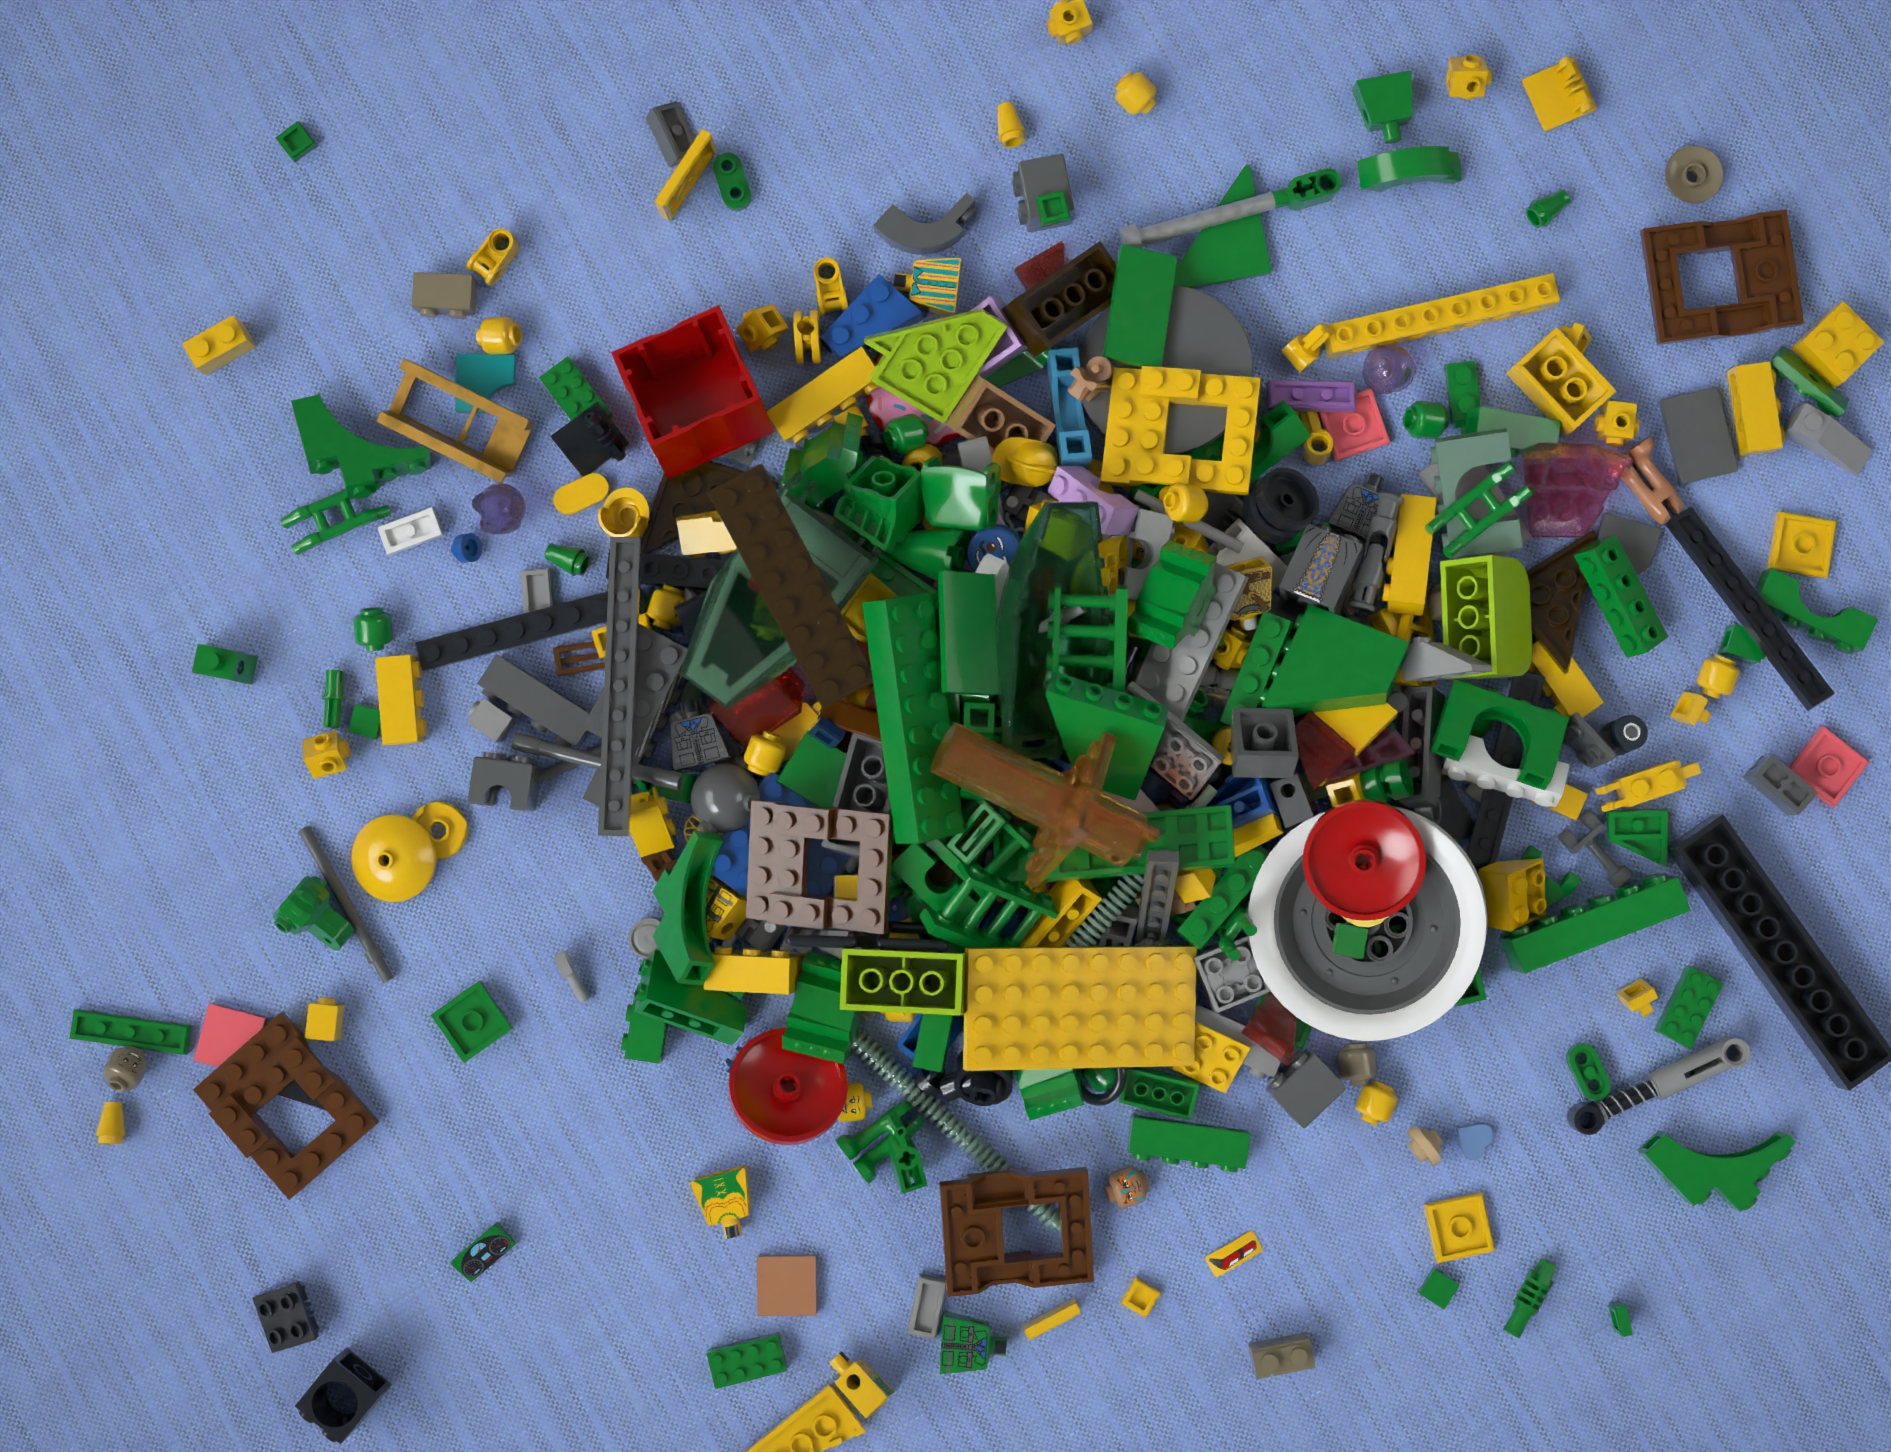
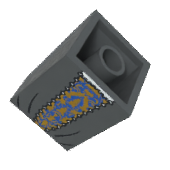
M1309 524L1304 530L1279 585L1281 598L1306 609L1310 604L1340 616L1364 554L1363 544H1360V541L1351 535L1344 534L1342 537L1334 534L1332 529L1325 525L1316 524V526Z

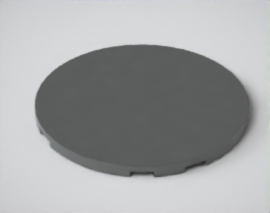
M1173 285L1162 367L1201 370L1202 374L1253 377L1250 345L1242 326L1235 316L1213 297L1195 289ZM1110 306L1094 321L1083 340L1079 352L1080 367L1087 368L1088 362L1093 357L1103 356ZM1110 361L1113 367L1112 374L1110 378L1103 382H1109L1112 385L1114 367L1131 369L1142 368ZM1111 389L1108 393L1099 392L1092 402L1087 400L1082 402L1089 418L1103 435H1106ZM1170 403L1164 454H1188L1218 439L1225 433L1227 407Z

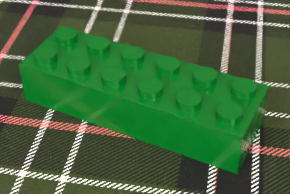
M1655 873L1642 878L1643 883L1640 885H1631L1630 883L1614 889L1616 894L1606 896L1599 894L1587 899V905L1577 906V904H1573L1560 909L1561 915L1550 916L1548 914L1534 920V925L1519 927L1511 932L1505 931L1506 935L1500 937L1499 940L1511 971L1525 974L1691 911L1679 878L1668 877L1667 873L1661 875Z

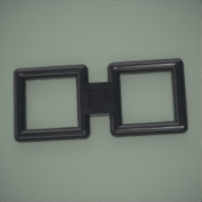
M889 921L888 933L884 935L833 928L823 930L848 931V935H801V930L821 929L790 926L785 938L788 946L848 949L865 947L878 948L880 950L946 952L949 948V942L938 938V940L890 938V933L931 935L922 922Z

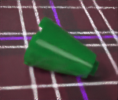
M962 529L910 531L905 537L903 544L900 542L896 543L890 558L899 564L938 581V572L940 571L967 572V570L962 568L964 560L968 561L967 548L971 535Z

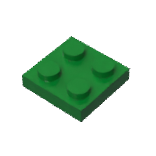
M481 980L431 1014V1017L463 1063L514 1029Z

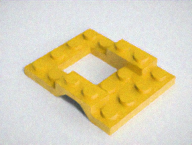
M1142 366V369L1114 367L1101 483L1136 486L1146 483L1162 485L1182 483L1199 486L1204 492L1249 495L1261 378L1202 374L1201 370L1152 366ZM1170 403L1227 407L1222 461L1192 459L1191 456L1164 454Z

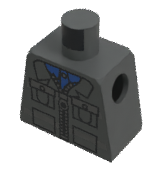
M1368 473L1363 486L1356 483L1349 485L1327 519L1330 528L1342 534L1351 535L1365 543L1372 517L1376 516L1380 502L1378 494L1384 478ZM1383 535L1375 536L1370 544H1380Z
M696 699L680 703L683 720L672 722L670 725L674 770L679 772L731 759V753L715 716L712 713L700 715Z

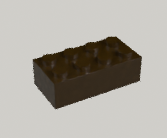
M1099 241L1002 308V311L1034 358L1111 305L1116 264L1101 241Z

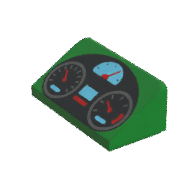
M496 1222L450 1261V1264L467 1280L472 1282L517 1243L503 1226Z

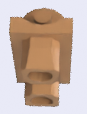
M1096 356L1088 362L1087 368L1075 367L1070 374L1076 379L1067 391L1080 402H1084V400L1092 402L1099 392L1108 393L1112 385L1109 382L1103 381L1110 378L1113 367L1111 362L1103 356Z

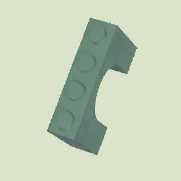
M1506 428L1435 439V447H1430L1432 465L1438 464L1439 476H1434L1436 494L1442 493L1443 504L1438 505V513L1456 501L1455 491L1457 484L1467 471L1481 465L1512 461L1509 436ZM1457 515L1446 524L1447 533L1442 534L1443 549L1462 532L1467 530ZM1503 516L1451 558L1523 548L1518 516Z

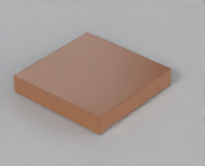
M816 1254L758 1255L757 1316H816Z

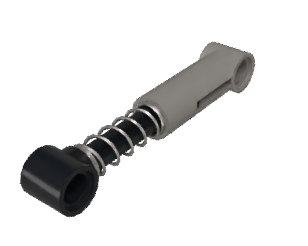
M1728 1036L1721 1037L1714 1044L1647 1074L1646 1081L1640 1080L1637 1086L1630 1085L1628 1090H1619L1615 1096L1608 1095L1604 1101L1597 1100L1587 1104H1574L1567 1113L1568 1124L1572 1129L1584 1135L1596 1134L1605 1125L1606 1121L1608 1122L1610 1117L1614 1119V1115L1620 1112L1625 1114V1110L1631 1107L1636 1109V1105L1642 1102L1646 1104V1101L1653 1097L1661 1101L1733 1067L1739 1068L1744 1066L1750 1059V1048L1741 1039ZM1734 1044L1736 1055L1729 1060L1726 1051L1730 1045ZM1588 1111L1591 1120L1586 1126H1581L1579 1118L1582 1113Z

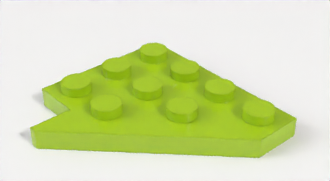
M981 308L866 336L864 343L883 354L869 379L945 424L1008 326L1005 322Z

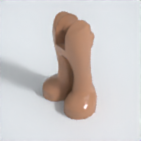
M1649 436L1615 459L1605 469L1611 476L1622 479L1637 496L1643 507L1650 514V517L1663 525L1669 521L1670 515L1661 503L1662 501L1675 514H1679L1685 506L1677 491L1653 463L1650 454L1655 443ZM1632 463L1635 464V466L1649 481L1653 488L1652 490L1648 488L1647 485L1640 478L1637 471L1632 466Z

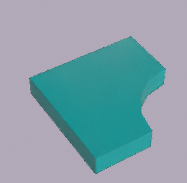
M457 354V384L488 399H491L502 388L515 385V355ZM455 397V411L457 413H471L474 405ZM478 408L476 413H486V411Z

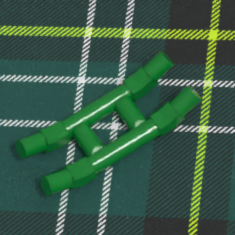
M1511 461L1492 472L1425 525L1426 531L1433 535L1457 515L1467 528V530L1462 532L1443 549L1444 554L1448 558L1453 557L1486 529L1535 494L1531 486L1526 485L1500 503L1490 489L1516 471V467ZM1481 497L1491 512L1476 522L1466 508Z
M376 481V489L379 490L380 486L378 481ZM344 489L292 511L289 515L281 518V524L284 528H289L313 516L319 532L312 533L292 545L293 552L299 555L308 549H312L323 544L325 541L360 526H365L379 519L391 516L388 505L356 515L350 499L353 500L355 497L348 499ZM340 505L346 520L330 527L323 511Z
M1245 899L1239 903L1228 921L1223 923L1218 930L1220 935L1219 947L1232 961L1240 958V952L1234 940L1241 929L1248 936H1253L1257 933V927L1248 914L1250 901Z

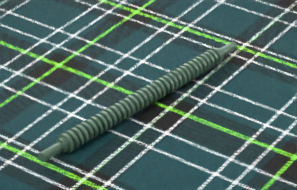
M1209 784L1190 807L1187 805L1184 809L1206 807L1218 791ZM1144 874L1131 875L1130 877L1128 875L1122 876L1126 882L1124 883L1119 879L1117 883L1121 886L1120 889L1114 885L1112 889L1116 893L1113 894L1109 891L1107 895L1111 899L1108 900L1104 897L1102 901L1106 905L1103 906L1099 903L1097 907L1101 911L1098 912L1094 909L1092 913L1096 917L1093 918L1088 915L1087 920L1090 923L1088 924L1083 921L1081 925L1085 929L1083 930L1078 927L1076 931L1080 935L1078 936L1073 933L1071 937L1075 941L1073 942L1071 939H1068L1066 943L1070 947H1091L1088 944L1089 942L1095 945L1097 941L1093 937L1095 936L1097 939L1102 937L1098 931L1100 930L1104 934L1107 931L1103 927L1104 924L1110 928L1112 923L1108 920L1111 919L1114 922L1117 920V917L1113 914L1116 913L1119 916L1122 914V911L1118 908L1121 907L1124 910L1127 908V905L1123 902L1126 901L1130 904L1133 901L1128 896L1131 895L1135 898L1138 895L1134 892V889L1141 892L1142 887L1139 884H1143Z
M865 1030L863 1032L858 1031L856 1042L852 1043L851 1050L857 1047L858 1049L855 1051L857 1056L863 1052L864 1054L860 1059L864 1061L868 1057L869 1060L866 1062L868 1066L874 1062L875 1064L871 1069L875 1071L879 1067L880 1070L877 1073L879 1076L886 1073L883 1080L887 1081L891 1078L892 1080L889 1082L891 1087L897 1083L898 1085L894 1090L898 1092L902 1088L903 1091L900 1093L902 1097L908 1093L906 1101L910 1102L914 1099L911 1104L914 1108L920 1104L917 1111L921 1113L925 1109L926 1111L923 1114L925 1118L931 1114L932 1116L928 1121L933 1123L937 1120L934 1125L936 1128L943 1125L940 1132L944 1133L948 1130L946 1134L948 1139L954 1135L951 1142L955 1144L959 1140L960 1142L957 1145L959 1149L965 1145L963 1153L967 1154L971 1151L968 1156L971 1160L977 1156L974 1161L975 1164L978 1165L982 1161L983 1163L980 1165V1168L984 1170L988 1166L986 1172L1015 1169L1013 1165L1007 1169L1010 1164L1007 1160L1001 1163L1004 1159L1002 1155L995 1158L998 1152L994 1150L990 1153L993 1148L990 1144L984 1148L987 1142L983 1139L979 1143L978 1141L981 1139L979 1134L973 1138L972 1136L975 1134V1131L971 1129L967 1132L970 1127L968 1124L961 1127L964 1121L959 1119L956 1122L958 1118L956 1113L950 1117L953 1111L949 1108L945 1112L944 1110L947 1107L945 1103L939 1107L938 1105L941 1102L939 1098L933 1101L935 1096H927L918 1085L916 1086L915 1078L912 1081L910 1080L913 1075L911 1072L905 1076L904 1073L907 1069L903 1067L899 1070L898 1068L901 1066L899 1061L893 1065L892 1063L896 1059L892 1056L888 1060L887 1057L890 1055L888 1051L882 1055L881 1052L884 1048L880 1046L877 1050L876 1046L879 1044L877 1041L871 1045L870 1042L873 1038L869 1036L865 1039L864 1037L867 1034ZM1056 1204L1026 1206L1025 1209L1028 1212L1034 1208L1031 1213L1034 1217L1040 1214L1037 1217L1039 1222L1045 1219L1043 1226H1049L1052 1230L1056 1228L1060 1232L1059 1207L1054 1209Z

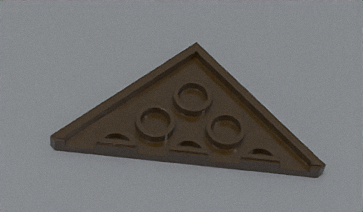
M708 461L669 479L663 473L649 516L650 520L642 537L641 552L650 553L679 538L676 517L716 511L707 492L744 473V471ZM771 480L773 486L776 489L778 486V482Z
M1594 530L1526 571L1530 585L1532 635L1564 674L1569 672L1587 580L1580 570L1574 555L1596 540Z

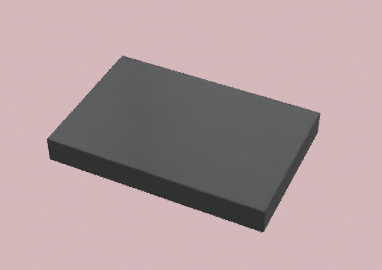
M1718 387L1659 401L1679 485L1738 471Z

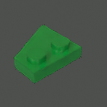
M1630 809L1607 811L1606 839L1662 866H1667L1668 810Z

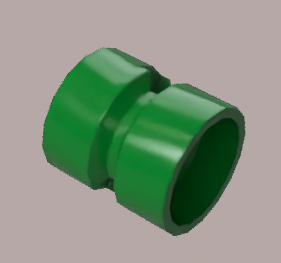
M1403 759L1387 762L1383 768L1376 765L1360 770V784L1366 800L1387 803L1390 797L1394 800H1399L1413 795L1412 776Z

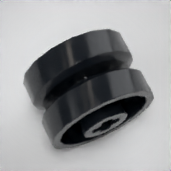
M1288 467L1276 468L1249 490V495H1246L1243 499L1242 512L1247 525L1258 537L1273 544L1286 543L1316 518L1319 512V497L1309 479L1299 471Z

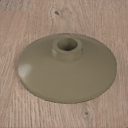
M1687 146L1678 150L1668 160L1665 168V182L1669 191L1677 199L1686 203L1697 204L1709 200L1718 192L1723 181V168L1720 160L1712 151L1701 146ZM1687 173L1695 176L1694 182H1690L1687 179Z

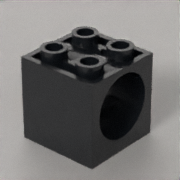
M345 1348L332 1359L295 1407L300 1410L299 1415L309 1423L314 1422L323 1429L322 1434L332 1442L337 1441L339 1444H342L356 1430L392 1384L349 1348ZM340 1381L349 1385L354 1390L358 1401L356 1413H341L332 1407L327 1398L328 1382Z

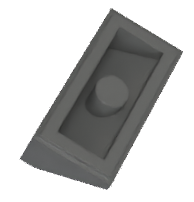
M676 101L653 107L646 116V120L669 167H674L680 163L695 140Z

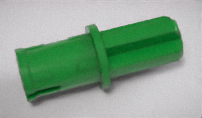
M326 670L325 693L321 698L325 700L323 724L326 728L335 729L340 726L341 701H345V697H343L345 671Z

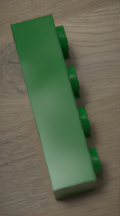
M568 356L539 377L570 420H573L596 402L600 404L610 419L613 417Z
M1685 966L1653 1031L1691 1049L1724 983L1691 966Z
M1128 1067L1127 1080L1119 1096V1103L1191 1120L1200 1085L1199 1081L1192 1078L1147 1067Z
M779 1332L708 1349L706 1352L715 1389L786 1372L788 1369Z

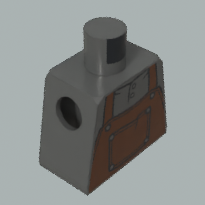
M1295 773L1293 778H1276L1277 781L1270 784L1286 828L1293 830L1304 821L1319 814L1303 775ZM1294 786V795L1288 797V789Z

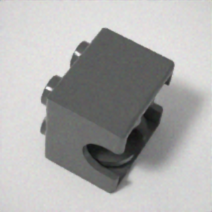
M1056 154L1020 161L1017 172H1013L1012 180L1014 196H1020L1021 199L1018 201L1019 208H1017L1020 225L1026 224V230L1029 233L1070 225L1072 217L1071 221L1042 227L1035 201L1036 196L1064 190L1070 216L1074 213V204L1064 155Z
M483 751V757L476 756L473 760L467 801L471 804L494 806L496 793L501 788L506 787L511 794L510 809L533 812L536 810L539 791L538 776L542 767L534 765L535 759L512 756V761H506V755Z
M1298 1050L1288 1059L1287 1062L1290 1065L1282 1073L1280 1070H1277L1275 1077L1270 1076L1266 1082L1269 1085L1265 1090L1302 1128H1306L1346 1090V1086L1317 1055L1308 1050L1304 1052Z

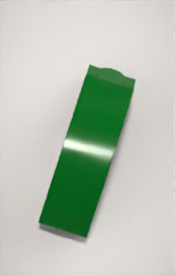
M1446 146L1399 149L1357 161L1361 190L1381 192L1395 186L1414 182L1432 181L1454 184L1462 181L1459 153L1449 151V147Z

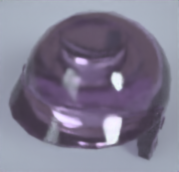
M1395 344L1379 345L1371 350L1364 360L1363 378L1367 386L1376 393L1390 394L1407 388L1413 382L1416 374V363L1412 354L1402 346Z
M504 483L490 485L472 500L473 508L481 514L480 525L485 533L507 534L513 532L520 527L525 516V500L522 494L512 485Z

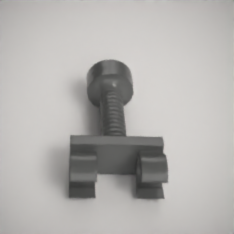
M1590 810L1586 811L1579 819L1590 830L1580 840H1577L1567 829L1560 833L1557 838L1571 854L1577 853L1582 847L1586 846L1595 858L1603 864L1602 866L1609 871L1607 880L1614 888H1618L1633 873L1626 865H1616L1614 860L1597 843L1594 837L1605 826L1600 823L1599 819Z

